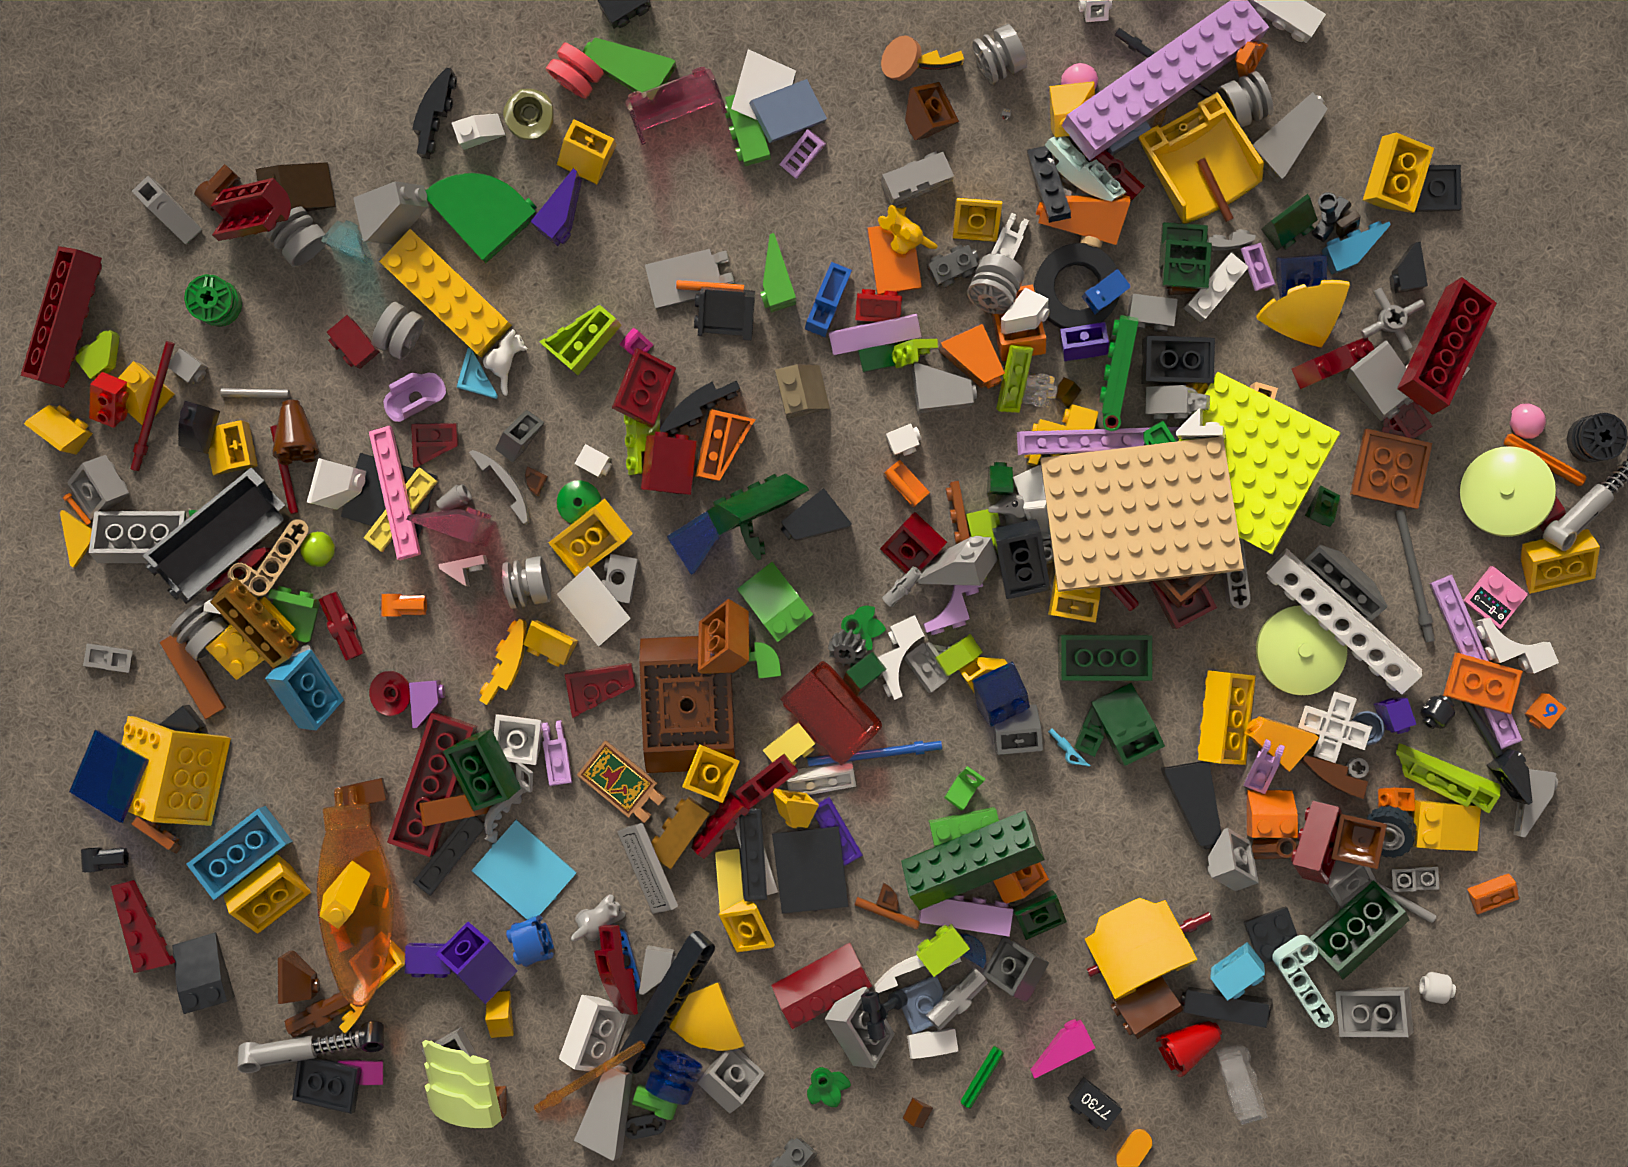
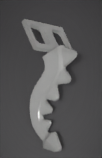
M512 762L516 766L515 776L521 789L509 800L491 805L487 812L484 823L487 834L485 839L492 843L497 842L498 831L493 829L498 824L494 820L502 818L501 811L508 813L511 804H520L522 802L521 795L523 793L533 792V772L522 763ZM524 772L529 777V784L527 780H524Z

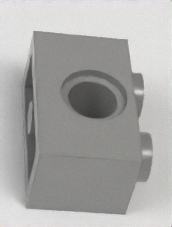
M611 554L610 558H606L604 571L607 572L606 581L602 580V583L616 601L632 602L639 559ZM617 572H622L625 577L624 582L620 585L615 584L613 581V576Z

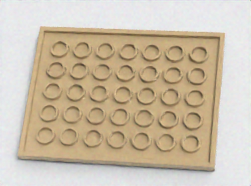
M1223 437L1040 458L1058 592L1243 571L1244 565Z

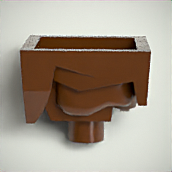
M1340 814L1331 859L1379 869L1388 825Z

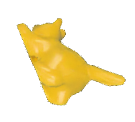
M890 205L888 207V216H880L878 218L879 225L894 235L891 247L895 252L906 254L919 244L930 249H937L938 245L923 236L920 227L906 217V207L896 208L895 205Z

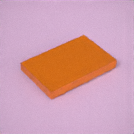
M881 226L868 227L877 294H884V290L901 292L921 289L916 248L909 250L906 254L897 253L891 247V242L894 240V235L891 232L883 229Z
M1455 652L1443 696L1511 715L1523 671Z

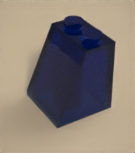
M706 511L668 535L667 538L690 574L695 576L723 534H718Z

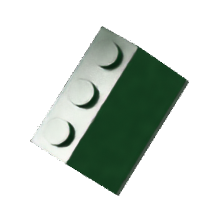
M492 729L474 734L443 751L473 811L509 800L521 789Z

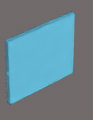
M517 820L513 822L496 843L492 844V848L471 870L527 920L540 915L553 900H556V896L577 873Z

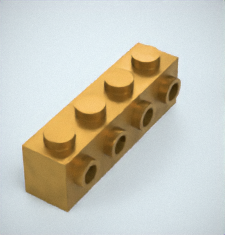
M237 578L222 587L210 601L273 669L289 659L298 647L299 643L284 629L278 620L267 611L263 604Z

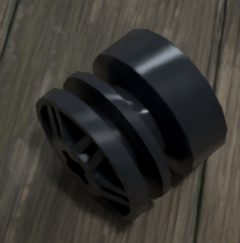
M1599 413L1582 417L1575 421L1569 428L1566 439L1568 449L1575 458L1582 462L1593 463L1613 459L1620 455L1627 445L1628 432L1623 421L1617 416L1609 413Z

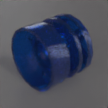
M659 1049L656 1056L658 1060H655L653 1064L659 1071L650 1072L645 1089L652 1095L665 1101L679 1105L689 1104L694 1087L688 1082H697L699 1077L697 1074L701 1073L702 1064L684 1053L669 1049Z

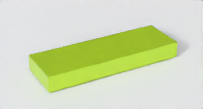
M1010 345L1004 370L1005 374L996 407L999 412L1020 413L1033 354L1031 346Z

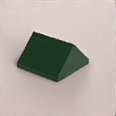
M1053 890L1013 907L1014 915L1026 940L1067 922L1059 899Z

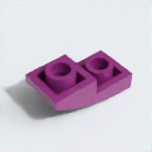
M338 1060L340 1063L361 1067L359 1085H383V1060Z

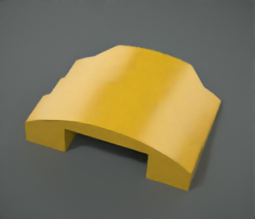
M1138 898L1100 916L1095 932L1085 938V942L1115 1001L1135 992L1136 988L1175 969L1179 971L1197 962V958L1166 900L1152 903Z

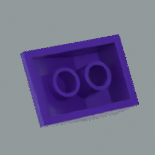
M574 168L531 220L536 230L557 247L560 243L565 244L571 236L570 231L572 230L582 180Z

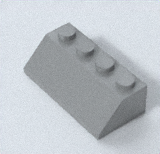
M94 511L89 554L97 563H148L142 555L186 521V512Z

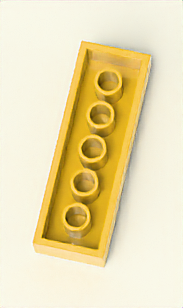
M411 229L379 261L481 358L512 326Z

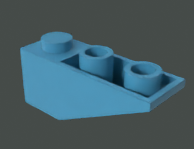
M1378 221L1369 225V230L1361 233L1360 229L1347 234V239L1340 241V238H1336L1327 242V247L1321 251L1331 275L1356 265L1391 225L1390 221L1384 224Z

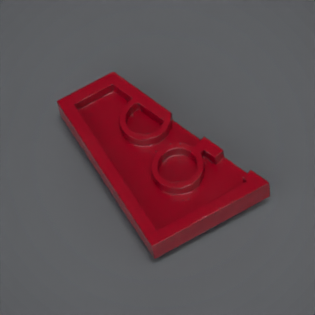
M632 663L565 673L572 718L636 685Z
M729 792L723 803H719V808L714 815L708 818L701 834L695 837L691 848L698 856L705 859L722 841L723 833L728 829L732 830L737 825L735 820L741 814L746 816L750 810L737 796Z

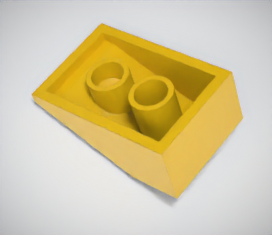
M603 499L548 543L576 577L587 566L592 567L623 544L633 533L606 499Z
M1415 800V811H1412V818L1414 819V824L1416 823L1417 832L1413 846L1440 850L1477 851L1481 808L1476 805L1466 807L1462 804Z

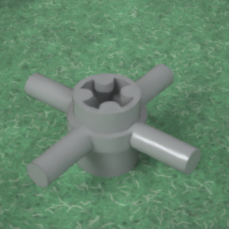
M1382 287L1373 291L1382 311L1377 323L1361 330L1363 338L1365 339L1383 330L1395 333L1404 351L1412 348L1413 346L1403 328L1407 323L1408 316L1425 308L1424 302L1419 300L1405 308H1401L1396 305H1390ZM1392 313L1394 314L1395 320H1398L1397 323L1388 322V319L1392 317Z

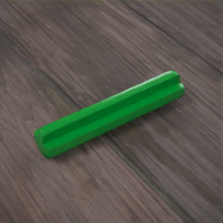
M992 1047L963 1095L961 1104L966 1108H972L1004 1055L1003 1051L998 1047Z

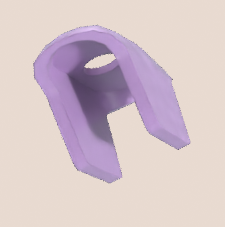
M410 373L389 385L390 392L383 401L387 415L393 421L400 422L443 399L446 394L444 382L435 373ZM411 393H421V399L413 403L410 402L409 397Z

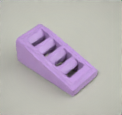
M807 129L779 165L797 179L826 143L810 129ZM808 138L817 145L815 149L806 142ZM802 145L811 152L809 156L800 149ZM796 152L805 159L804 163L794 156ZM790 159L800 167L798 170L788 163Z

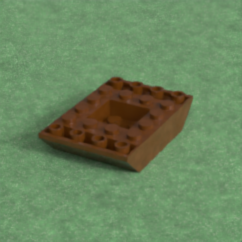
M699 636L640 639L639 666L642 735L646 773L689 771L699 744L736 759L732 673L701 674L698 672ZM684 698H689L693 701L692 710L684 711L681 708V701Z

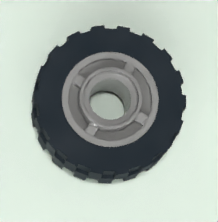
M1381 806L1378 809H1374L1371 814L1369 813L1367 820L1388 825L1381 854L1383 857H1401L1410 851L1417 832L1416 823L1414 824L1412 816L1410 817L1401 808L1392 806Z

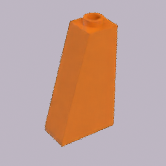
M1122 195L1112 202L1095 196H1066L1071 210V218L1051 223L1048 222L1042 202H1039L1036 215L1039 216L1038 223L1086 237L1092 236L1100 241L1116 245L1130 205V196Z

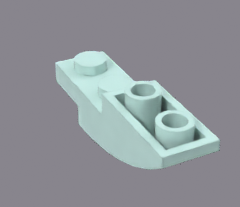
M1054 136L1045 144L1049 151L1059 160L1056 165L1057 170L1081 190L1111 202L1126 193L1120 183L1106 171L1101 163L1097 160L1089 163L1067 137Z

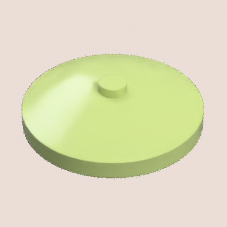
M1500 447L1483 453L1469 465L1460 485L1461 503L1467 517L1479 529L1501 537L1519 536L1537 528L1550 514L1556 496L1555 480L1548 465L1533 452L1518 447Z
M1301 605L1291 606L1276 612L1265 622L1257 638L1256 657L1261 672L1273 686L1294 695H1311L1325 690L1338 679L1346 664L1347 645H1341L1335 639V634L1330 630H1324L1319 625L1318 619L1313 615L1309 616L1302 610Z

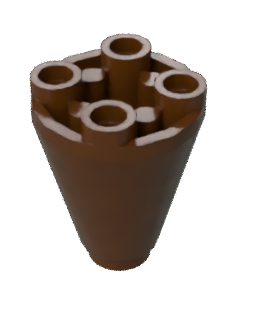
M286 400L282 402L272 450L273 456L279 459V464L289 465L293 461L301 460L305 463L314 462L316 460L315 456L318 455L319 447L305 411L300 405V401Z

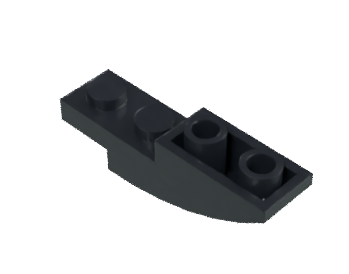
M445 68L430 85L414 119L412 130L416 135H420L417 154L424 159L430 160V155L435 152L436 141L433 139L435 132H438L440 127L438 116L447 118L448 111L451 112L453 107V98L450 97L452 89H456L457 76H455L451 68Z
M712 381L697 389L675 407L664 421L660 431L668 433V437L681 432L679 428L688 425L690 428L700 424V419L704 418L701 412L702 408L709 410L718 406L717 402L724 398L726 401H730L738 397V392L741 391L738 382L734 381L716 389Z

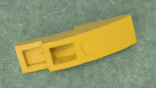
M524 619L514 620L507 630L510 634L506 640L502 639L495 650L498 652L495 657L501 660L502 664L498 663L491 673L494 676L491 682H486L479 692L482 695L479 701L486 705L491 704L500 687L510 690L517 677L525 652V645L523 644L527 635V629Z

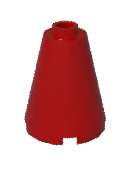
M1205 1021L1159 1035L1156 1038V1042H1161L1162 1046L1158 1049L1171 1071L1176 1069L1179 1072L1176 1076L1183 1077L1221 1041L1220 1035H1222V1031L1215 1022Z

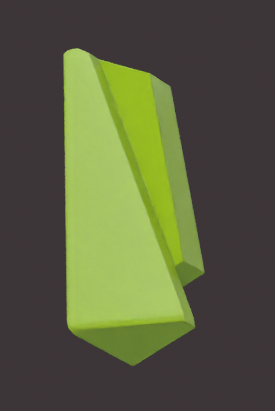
M1401 743L1397 745L1396 754L1401 761L1405 777L1466 807L1472 802L1487 813H1490L1499 799L1500 784Z

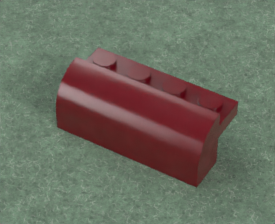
M274 178L223 189L211 205L223 218L212 236L218 241L270 232L275 228L277 222L287 221L290 216L291 203L287 192Z

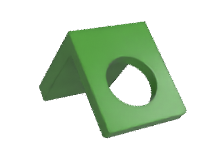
M967 766L956 777L944 798L960 810H963L975 790L985 781V778ZM967 774L975 777L977 781L970 779Z

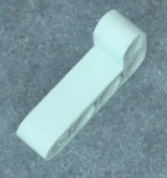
M1299 935L1275 950L1273 961L1309 1017L1318 1027L1327 1028L1334 1021L1333 1012L1303 968L1317 957L1318 948L1307 936ZM1309 945L1306 951L1301 952L1303 946ZM1290 957L1287 963L1282 964L1283 959ZM1301 975L1299 981L1293 982L1296 976ZM1313 993L1310 999L1305 1000L1308 994ZM1319 1008L1322 1012V1015L1320 1016L1315 1009Z

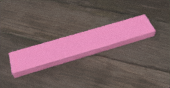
M386 426L370 431L369 436L397 560L401 561L421 555L393 428Z

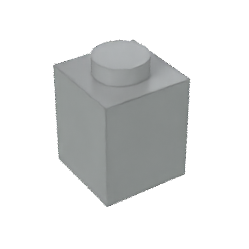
M179 348L170 360L168 368L187 382L195 385L196 382H200L205 377V370L208 366L187 351Z

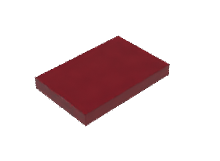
M636 348L612 409L650 428L654 427L676 367Z

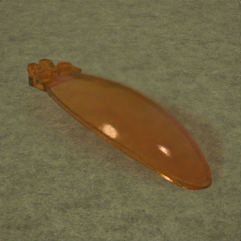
M349 787V805H343L342 790L335 788V806L323 808L326 833L322 843L318 866V916L326 955L336 984L347 1001L356 1007H362L374 996L387 962L394 923L393 886L385 853L371 826L370 802L357 804L355 787ZM353 860L370 872V876L353 913L337 929L320 917L323 895Z

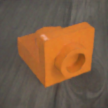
M1394 787L1378 789L1379 807L1392 806L1401 808L1403 811H1415L1414 788Z

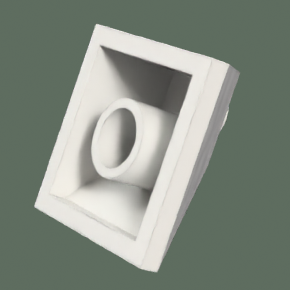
M319 458L307 502L336 510L361 493L367 471Z

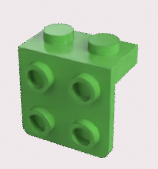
M278 586V589H270L268 598L274 599L273 605L295 628L294 632L290 635L298 641H311L320 605L319 600L313 598L314 594L300 591V594L291 593V588Z

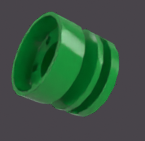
M205 274L198 276L189 283L185 290L184 301L187 310L193 317L211 326L222 327L230 325L238 318L241 312L242 299L239 291L235 286L216 275ZM214 297L213 301H207V298Z

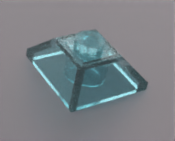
M348 220L345 223L336 221L323 236L321 241L331 249L370 266L374 265L375 262L367 242H363L361 231L357 229L358 225Z

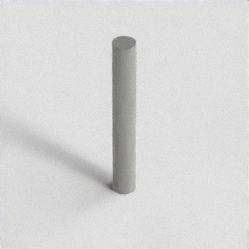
M221 388L220 395L221 397L289 398L290 391L289 389Z
M1376 882L1402 907L1430 923L1435 921V914Z

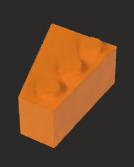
M710 410L695 477L716 482L720 481L756 419Z

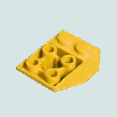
M1055 574L1048 615L1096 623L1101 587L1058 592Z

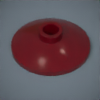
M385 671L373 679L369 689V696L374 708L383 715L394 716L402 713L410 703L409 682L402 674L395 671ZM393 689H394L395 692H396V696H393V695H392V690H393Z

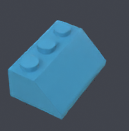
M306 650L287 659L275 667L265 678L297 727L301 729L317 730L344 701L312 650Z

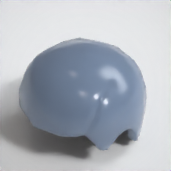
M1363 711L1354 716L1352 721L1372 727L1366 746L1374 745L1382 739L1385 728L1384 722L1378 714Z

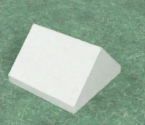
M496 714L494 735L508 762L536 765L542 742L541 720Z

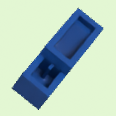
M831 262L806 321L805 330L826 337L851 275V269Z

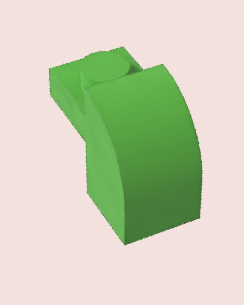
M754 642L755 651L751 652V647L749 648V661H757L758 677L781 676L780 660L776 651L768 644Z

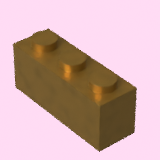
M689 796L686 801L681 798L674 808L677 811L674 818L668 817L661 827L665 830L661 837L656 835L651 842L659 862L669 869L676 863L711 812Z

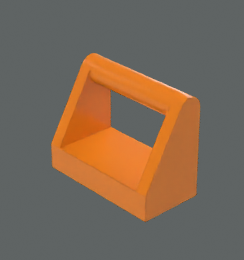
M898 460L883 474L913 508L930 493L901 460Z

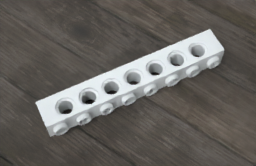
M1287 548L1267 567V578L1274 585L1279 584L1284 589V593L1288 598L1293 601L1296 599L1306 614L1315 616L1318 619L1319 625L1324 630H1330L1334 633L1335 639L1341 645H1347L1359 661L1364 660L1369 665L1368 667L1376 676L1381 675L1391 690H1397L1403 694L1422 677V669ZM1289 573H1293L1298 577V579L1295 581H1289L1286 578V575ZM1309 588L1312 589L1315 592V594L1312 596H1306L1303 594L1302 591L1304 589ZM1322 604H1328L1331 606L1332 609L1329 611H1323L1320 609L1319 606ZM1339 619H1345L1348 621L1349 624L1346 626H1339L1336 623V621ZM1357 634H1361L1365 636L1366 639L1363 641H1356L1353 637ZM1377 649L1380 650L1383 654L1376 657L1373 656L1370 652L1372 650ZM1397 665L1400 669L1392 672L1387 667Z

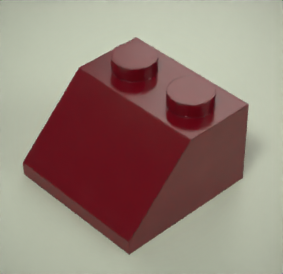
M914 512L884 543L880 550L907 574L913 566L921 571L946 545L947 541Z

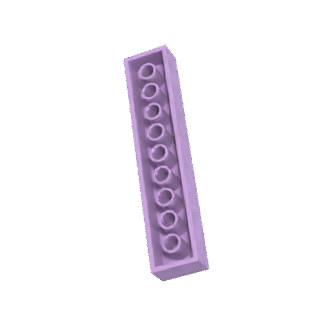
M1230 0L1067 114L1062 127L1090 161L1236 58L1239 49L1244 48L1247 42L1260 41L1269 29V26L1248 0Z

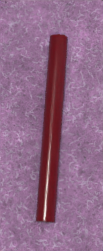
M277 425L270 427L273 443ZM277 459L288 509L291 514L298 513L288 465L279 464V459Z

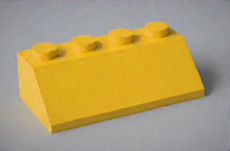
M1208 670L1205 680L1206 690L1203 701V717L1200 725L1201 735L1198 746V760L1220 764L1246 765L1249 737L1244 732L1248 729L1247 726L1251 721L1256 676Z

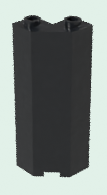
M250 468L142 555L148 562L145 566L154 576L159 574L169 585L170 588L167 591L175 600L181 598L187 604L293 516L286 505L270 490L266 482Z

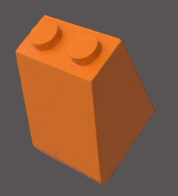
M983 324L941 342L938 348L940 353L980 388L986 386L987 389H990L1000 384L999 382L1002 381L1001 378L1005 372Z

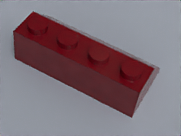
M849 942L773 983L771 986L790 1027L794 1029L831 1009L836 1001L860 988L872 987V982Z

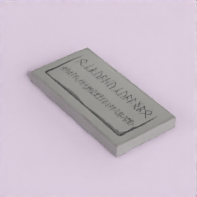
M639 823L617 831L652 914L673 910L678 907L644 825Z

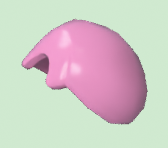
M1078 63L1065 70L1062 75L1061 85L1094 81L1096 89L1098 76L1091 66Z
M1528 403L1520 404L1512 410L1509 424L1515 435L1523 439H1533L1542 433L1546 424V418L1539 407Z

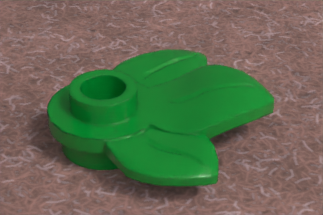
M861 606L854 614L847 615L841 622V629H844L847 633L850 631L848 628L849 622L854 621L857 624L856 628L852 630L853 634L860 633V639L866 640L865 646L867 651L872 650L871 638L879 636L886 630L881 621L873 618L875 613V607Z
M819 1067L811 1074L812 1084L807 1089V1097L812 1105L822 1100L829 1107H838L841 1102L840 1091L851 1087V1083L845 1074L831 1072L827 1068ZM820 1078H826L825 1081L819 1082Z

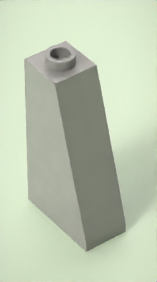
M1313 92L1253 144V147L1264 162L1263 168L1276 183L1286 176L1328 109L1323 98L1315 95Z
M621 1062L605 1066L574 1141L612 1161L620 1158L623 1152L633 1073L627 1070V1067Z

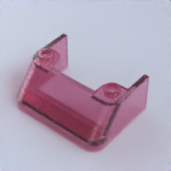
M705 67L696 68L692 71V74L645 92H633L628 95V99L625 101L642 145L646 144L642 134L643 130L717 102L722 113H727L716 79L711 70L705 69Z

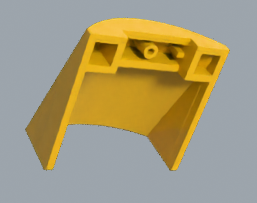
M1218 92L1199 102L1196 109L1161 128L1157 125L1138 137L1182 224L1198 220L1219 210L1197 163L1200 159L1206 158L1227 204L1242 197L1262 182L1264 162Z

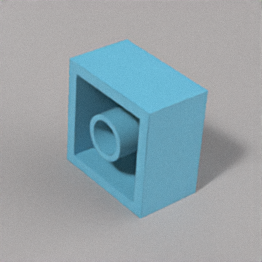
M1246 942L1211 968L1210 979L1227 1001L1232 997L1237 999L1245 993L1244 989L1249 985L1255 986L1264 979V963L1249 943Z

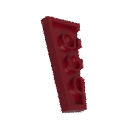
M135 880L111 886L133 973L175 963L173 955L169 956L165 948L167 943L164 937L160 938L155 928L157 924L154 918L150 917L146 910L147 904Z

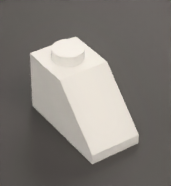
M498 114L473 115L452 122L458 143L463 150L505 136Z
M1024 288L1002 317L1001 333L1010 334L1037 328L1041 321L1044 322L1049 316V299Z

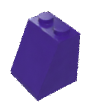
M467 922L435 954L484 1004L518 971L499 949L470 922Z

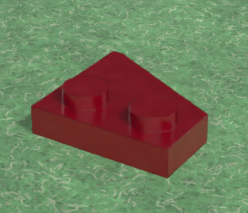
M458 423L411 424L413 467H418L459 446Z

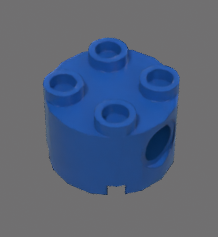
M540 915L531 917L521 923H513L511 929L506 931L508 941L513 943L515 950L513 958L517 965L522 964L528 967L535 962L552 959L554 953H550V949H553L554 946L549 928L546 923L541 924L540 921L543 918Z

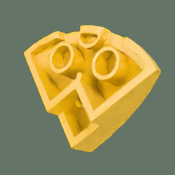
M1322 280L1318 286L1306 287L1305 284L1289 289L1285 297L1278 301L1272 299L1260 310L1256 318L1266 326L1287 337L1322 348L1338 319L1350 284L1347 281Z
M720 982L690 993L669 1026L671 1030L676 1032L686 1042L699 1048L727 1051L745 1046Z

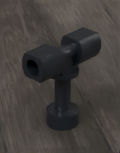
M1330 192L1323 193L1318 199L1319 208L1322 211V219L1312 231V235L1322 242H1325L1334 230L1333 224L1339 218L1342 219L1352 206L1350 201L1341 196L1336 198Z
M897 989L890 993L888 1001L884 1004L880 1003L878 992L868 991L861 995L863 1010L869 1013L870 1021L867 1022L869 1039L881 1040L886 1037L884 1020L888 1017V1011L893 1008L899 1010L908 1003V998L902 990Z

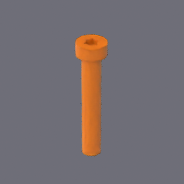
M66 494L63 499L68 501L87 526L91 524L90 519L73 500L72 494Z

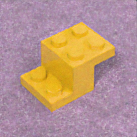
M265 596L258 600L289 634L294 632V626ZM230 623L223 633L210 641L205 647L236 680L264 661V658Z

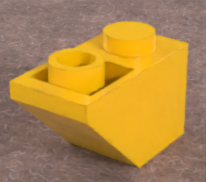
M977 657L959 669L969 688L978 699L1015 674L1006 660L999 658Z

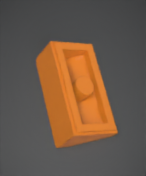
M1505 874L1467 889L1477 915L1519 899L1517 884L1510 874Z

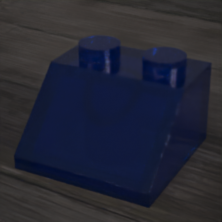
M1319 254L1276 257V280L1280 299L1285 297L1291 288L1305 284L1306 287L1318 286L1322 280H1327V256Z
M1013 661L972 680L978 711L990 727L1030 708L1027 690Z

